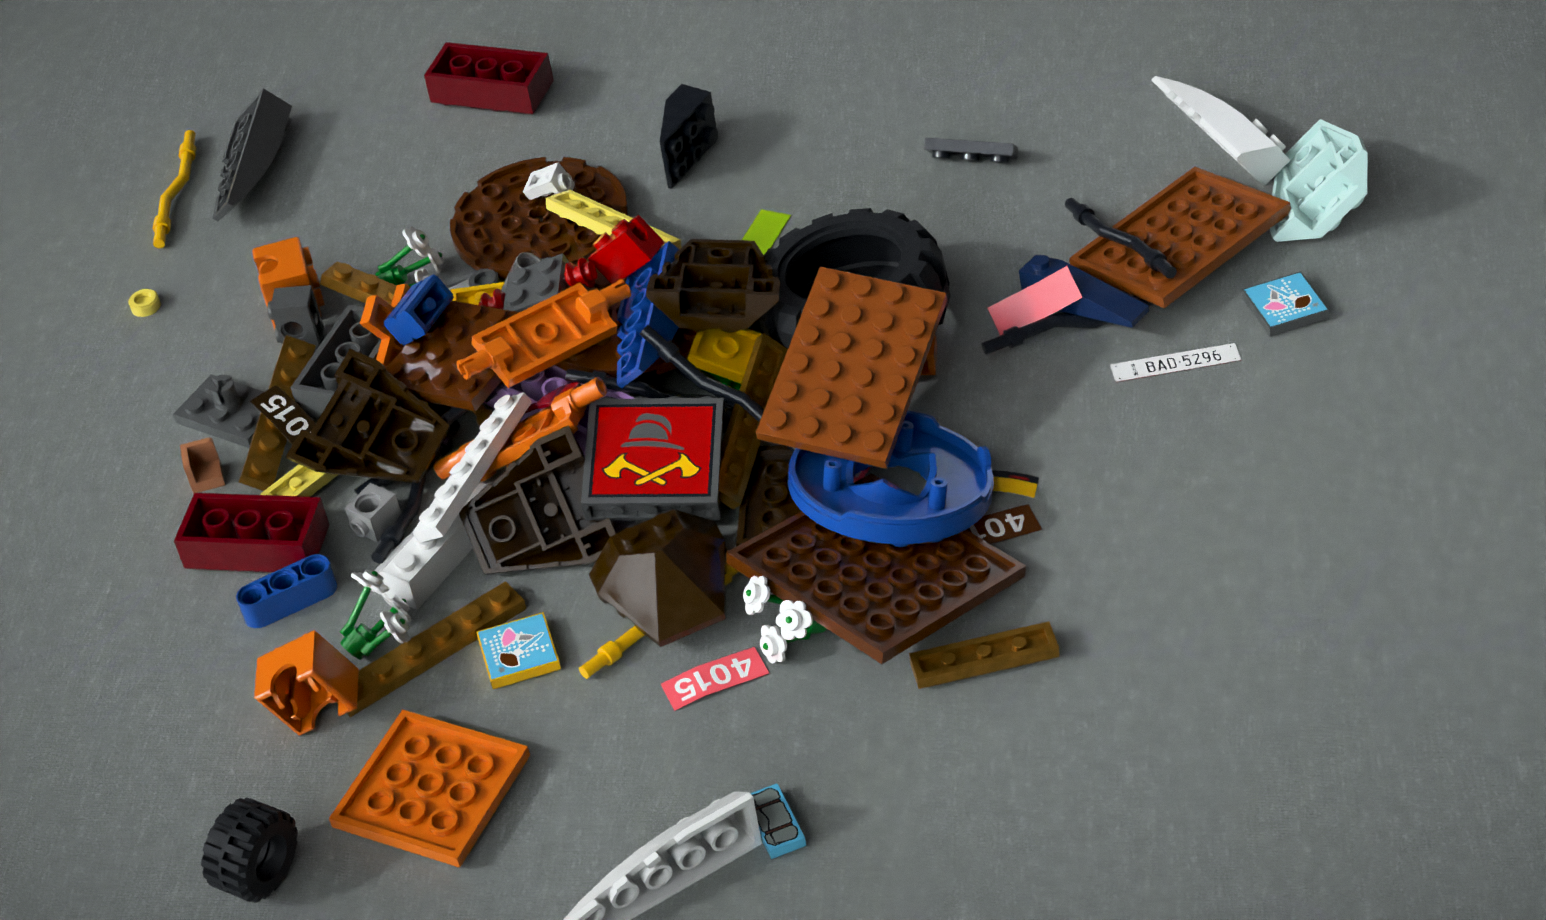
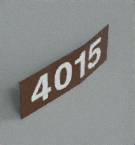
M1029 504L985 515L966 530L992 544L1040 531L1042 528Z

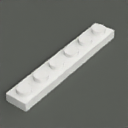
M525 392L513 396L505 395L495 403L494 411L480 425V432L466 446V453L460 462L450 470L451 475L446 483L435 492V499L430 507L419 516L420 522L412 534L420 543L444 537L532 403Z

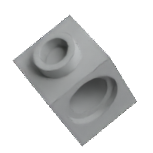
M369 483L345 507L349 527L352 532L359 537H366L375 542L380 540L386 528L393 525L401 514L396 494L372 483Z

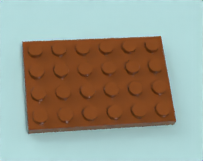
M1193 167L1112 226L1114 229L1140 238L1152 249L1161 251L1167 257V261L1177 270L1173 278H1167L1161 272L1149 268L1145 264L1144 258L1132 248L1100 236L1071 256L1069 262L1071 265L1115 288L1165 309L1285 218L1291 210L1290 202L1198 167Z
M820 267L757 427V439L887 469L946 306L947 294L945 292Z

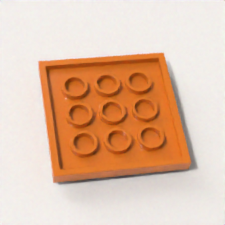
M402 709L329 817L332 828L460 868L530 757L529 748L526 745Z

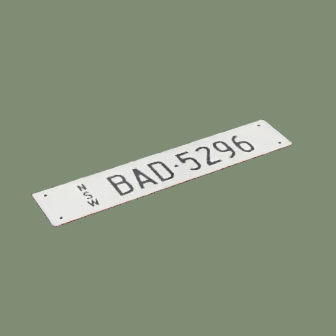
M1235 343L1115 363L1110 364L1115 382L1241 361V357Z

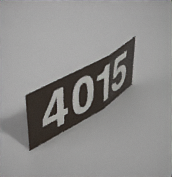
M277 385L249 401L278 428L292 445L302 429L311 433L316 424L300 405Z

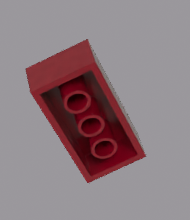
M450 42L444 44L424 74L431 103L518 112L522 114H534L554 81L548 53Z
M194 493L174 543L184 569L275 572L308 556L319 554L330 524L321 497Z

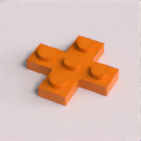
M406 283L396 286L391 305L378 295L367 297L360 321L361 326L381 339L376 360L385 367L395 359L404 347L384 326V320L411 288Z

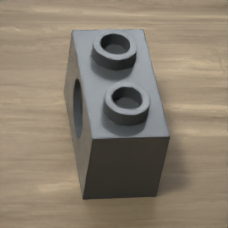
M312 286L275 288L272 301L268 302L267 309L270 320H274L276 325L275 336L277 342L283 344L285 336L288 335L316 345L315 353L324 340L326 331Z

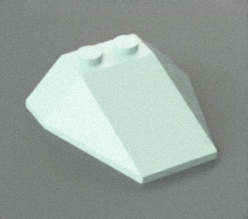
M1320 119L1285 154L1290 161L1275 175L1272 196L1290 202L1291 210L1285 218L1270 228L1271 236L1276 242L1322 238L1328 231L1335 230L1341 223L1342 218L1351 209H1356L1363 202L1367 194L1368 152L1363 140L1359 136Z

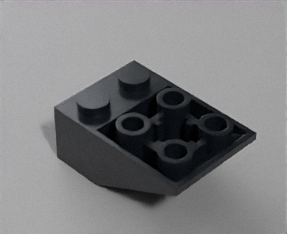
M681 84L666 99L659 142L667 186L670 189L685 176L690 168L701 159L703 154L718 139L714 115L715 108L712 103L711 92Z

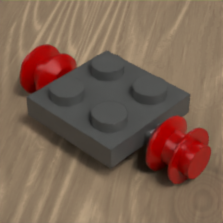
M563 253L554 257H547L538 263L524 268H517L509 273L506 294L498 288L493 291V297L488 293H483L478 305L521 312L566 290V286L572 287L581 283L589 288L594 287L597 271L591 261L588 262L584 257L578 259V266L569 262Z

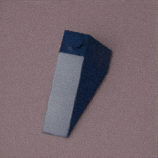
M1035 255L1019 270L1021 289L1023 290L1068 266L1082 298L1060 309L1059 311L1131 328L1149 312L1147 304L1063 260L1049 258L1046 255Z

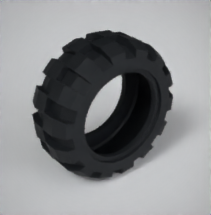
M871 208L850 209L848 214L833 216V213L813 219L811 225L802 229L794 228L779 239V246L777 248H770L764 254L765 264L772 267V275L780 280L779 301L757 321L761 334L765 333L787 349L820 267L945 292L947 294V303L939 325L943 324L951 294L942 251L938 247L936 239L915 219L910 221L904 213L888 209L882 213H873Z

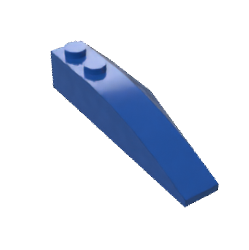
M670 241L664 244L649 262L627 276L625 284H628L630 287L631 297L621 301L617 314V320L622 323L617 329V336L622 339V342L617 346V353L622 356L617 362V385L620 388L625 387L641 375L659 358L657 355L659 351L640 335L641 331L649 325L668 342L669 340L672 341L679 328L646 297L649 278L653 274L659 275L662 272V265L666 262L672 263L675 260V253L680 250Z

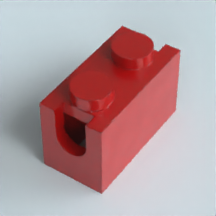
M637 215L629 222L626 219L620 221L612 229L611 235L607 232L602 234L593 243L596 251L588 257V260L613 284L620 279L626 278L649 262L664 244V241L640 215Z

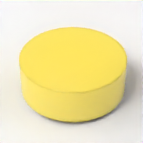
M142 289L135 292L128 301L132 313L138 317L152 315L161 306L157 292L151 289Z

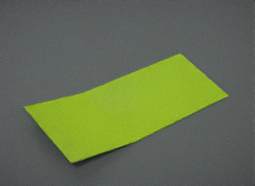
M761 209L742 240L755 241L764 255L772 247L791 215Z

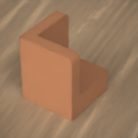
M211 437L180 445L183 468L193 494L225 486L222 463Z

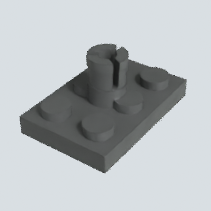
M211 374L177 409L173 416L177 424L249 448L261 413L249 401L264 391L236 383L229 375L215 376Z

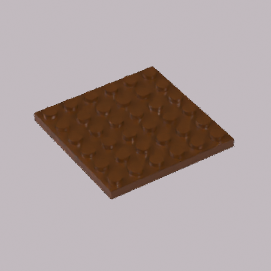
M871 473L854 482V484L874 482L880 480V478ZM802 511L727 551L726 558L728 565L750 579L753 576H765L770 592L784 601L791 600L794 603L796 601H803L806 605L805 610L811 612L814 621L880 664L887 662L1025 577L1026 572L1025 564L968 530L943 538L942 541L936 543H915L905 547H897L892 544L868 542L841 535L819 525Z

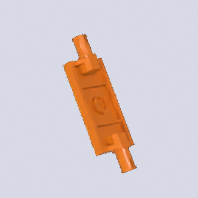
M623 279L601 290L596 288L587 291L581 283H578L473 335L472 345L478 352L458 360L456 363L461 375L464 374L463 377L466 380L487 368L493 369L507 388H510L616 334L617 324L609 316L608 310L610 306L631 297L630 287L628 284L622 286L625 283Z
M596 377L577 388H571L557 395L553 399L551 406L520 421L480 481L483 482L496 473L497 469L505 465L508 467L513 461L515 462L530 449V446L537 439L568 425L574 434L578 430L577 426L580 419L585 415L584 411L587 405L606 396L607 388L600 377ZM470 442L460 446L457 451L434 463V470L439 478L444 480L451 475L450 470L460 462L466 453L465 448Z

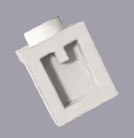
M558 162L532 172L523 193L529 200L540 196L546 197L552 192L558 194L569 189L573 191L575 183L570 174Z

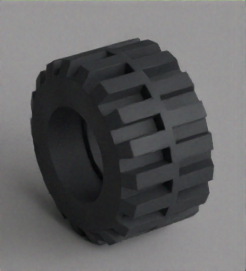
M239 798L233 804L230 803L223 813L219 814L204 843V855L201 859V866L204 867L202 873L203 877L207 879V883L214 888L248 902L256 903L260 902L261 899L269 897L272 891H276L282 880L285 879L295 857L298 830L295 827L296 822L294 818L285 811L252 798Z

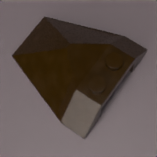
M690 239L675 253V260L672 263L666 262L662 265V272L659 275L653 274L649 278L646 297L679 328H688L694 332H701L706 329H721L723 332L733 333L739 330H746L779 301L780 280L772 275V267L765 264V257L755 241Z
M349 349L334 374L338 384L336 391L311 433L302 429L288 451L286 458L315 472L420 483L448 434L450 425L427 404L414 396L400 380L398 381L386 370L382 363L353 349Z
M569 425L537 439L530 446V449L506 467V470L496 480L483 488L459 512L460 519L485 575L592 564L597 561L610 536L618 533L614 520L610 518L605 520H585L581 506L585 455Z
M673 509L666 513L658 514L654 518L633 527L625 528L621 532L610 536L589 573L599 599L605 604L609 603L621 617L630 619L639 631L660 647L726 619L725 574H727V566L725 564V553L727 552V544L716 522Z

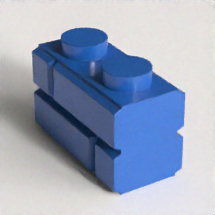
M432 274L423 281L421 280L411 286L384 320V326L400 344L405 346L414 341V339L424 336L429 331L431 325L436 322L454 298L453 293L438 276Z

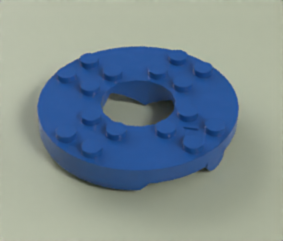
M907 411L888 467L902 466L918 472L927 481L926 486L919 495L905 491L888 482L885 478L864 484H854L855 475L860 471L866 470L868 467H872V465L798 448L794 450L789 462L788 489L793 501L805 515L831 531L863 541L905 547L915 543L940 542L943 538L958 534L977 523L987 512L991 504L994 476L991 469L990 452L986 446L977 447L957 432L940 426L931 415Z

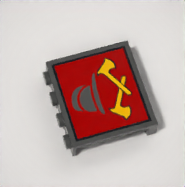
M678 396L668 398L636 397L634 399L604 397L590 403L581 506L585 520H605L607 518L611 520H650L658 514L666 513L673 509L710 520H721L719 480L723 420H727L724 398H715L713 396H703L701 398H681Z

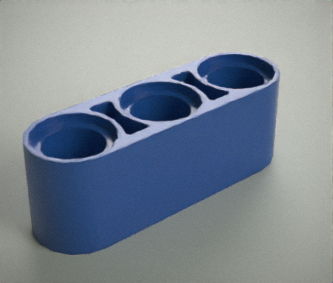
M314 554L246 584L239 589L236 599L246 625L251 628H262L330 597L337 590V582L329 559L324 555Z

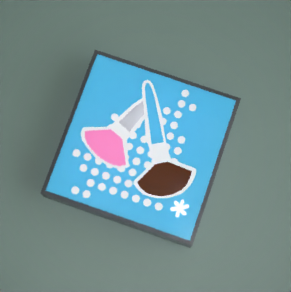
M1301 271L1242 289V299L1269 337L1317 323L1330 317L1329 308Z

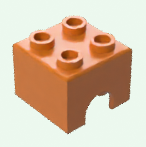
M293 237L253 248V258L259 272V284L266 306H268L269 301H272L275 288L311 285L321 315L320 306H324L325 303L321 289L318 288L320 283L316 270L311 265L313 261L308 246L302 248L300 239ZM271 320V321H272V324H273V327H274V329H275V326H276V325H275V322H274V320Z
M313 630L257 658L254 698L300 736L315 729L318 713L329 703H338V716L357 709L359 669L316 630Z

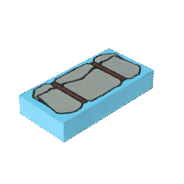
M777 783L750 793L754 798L761 840L771 859L807 846L805 836Z

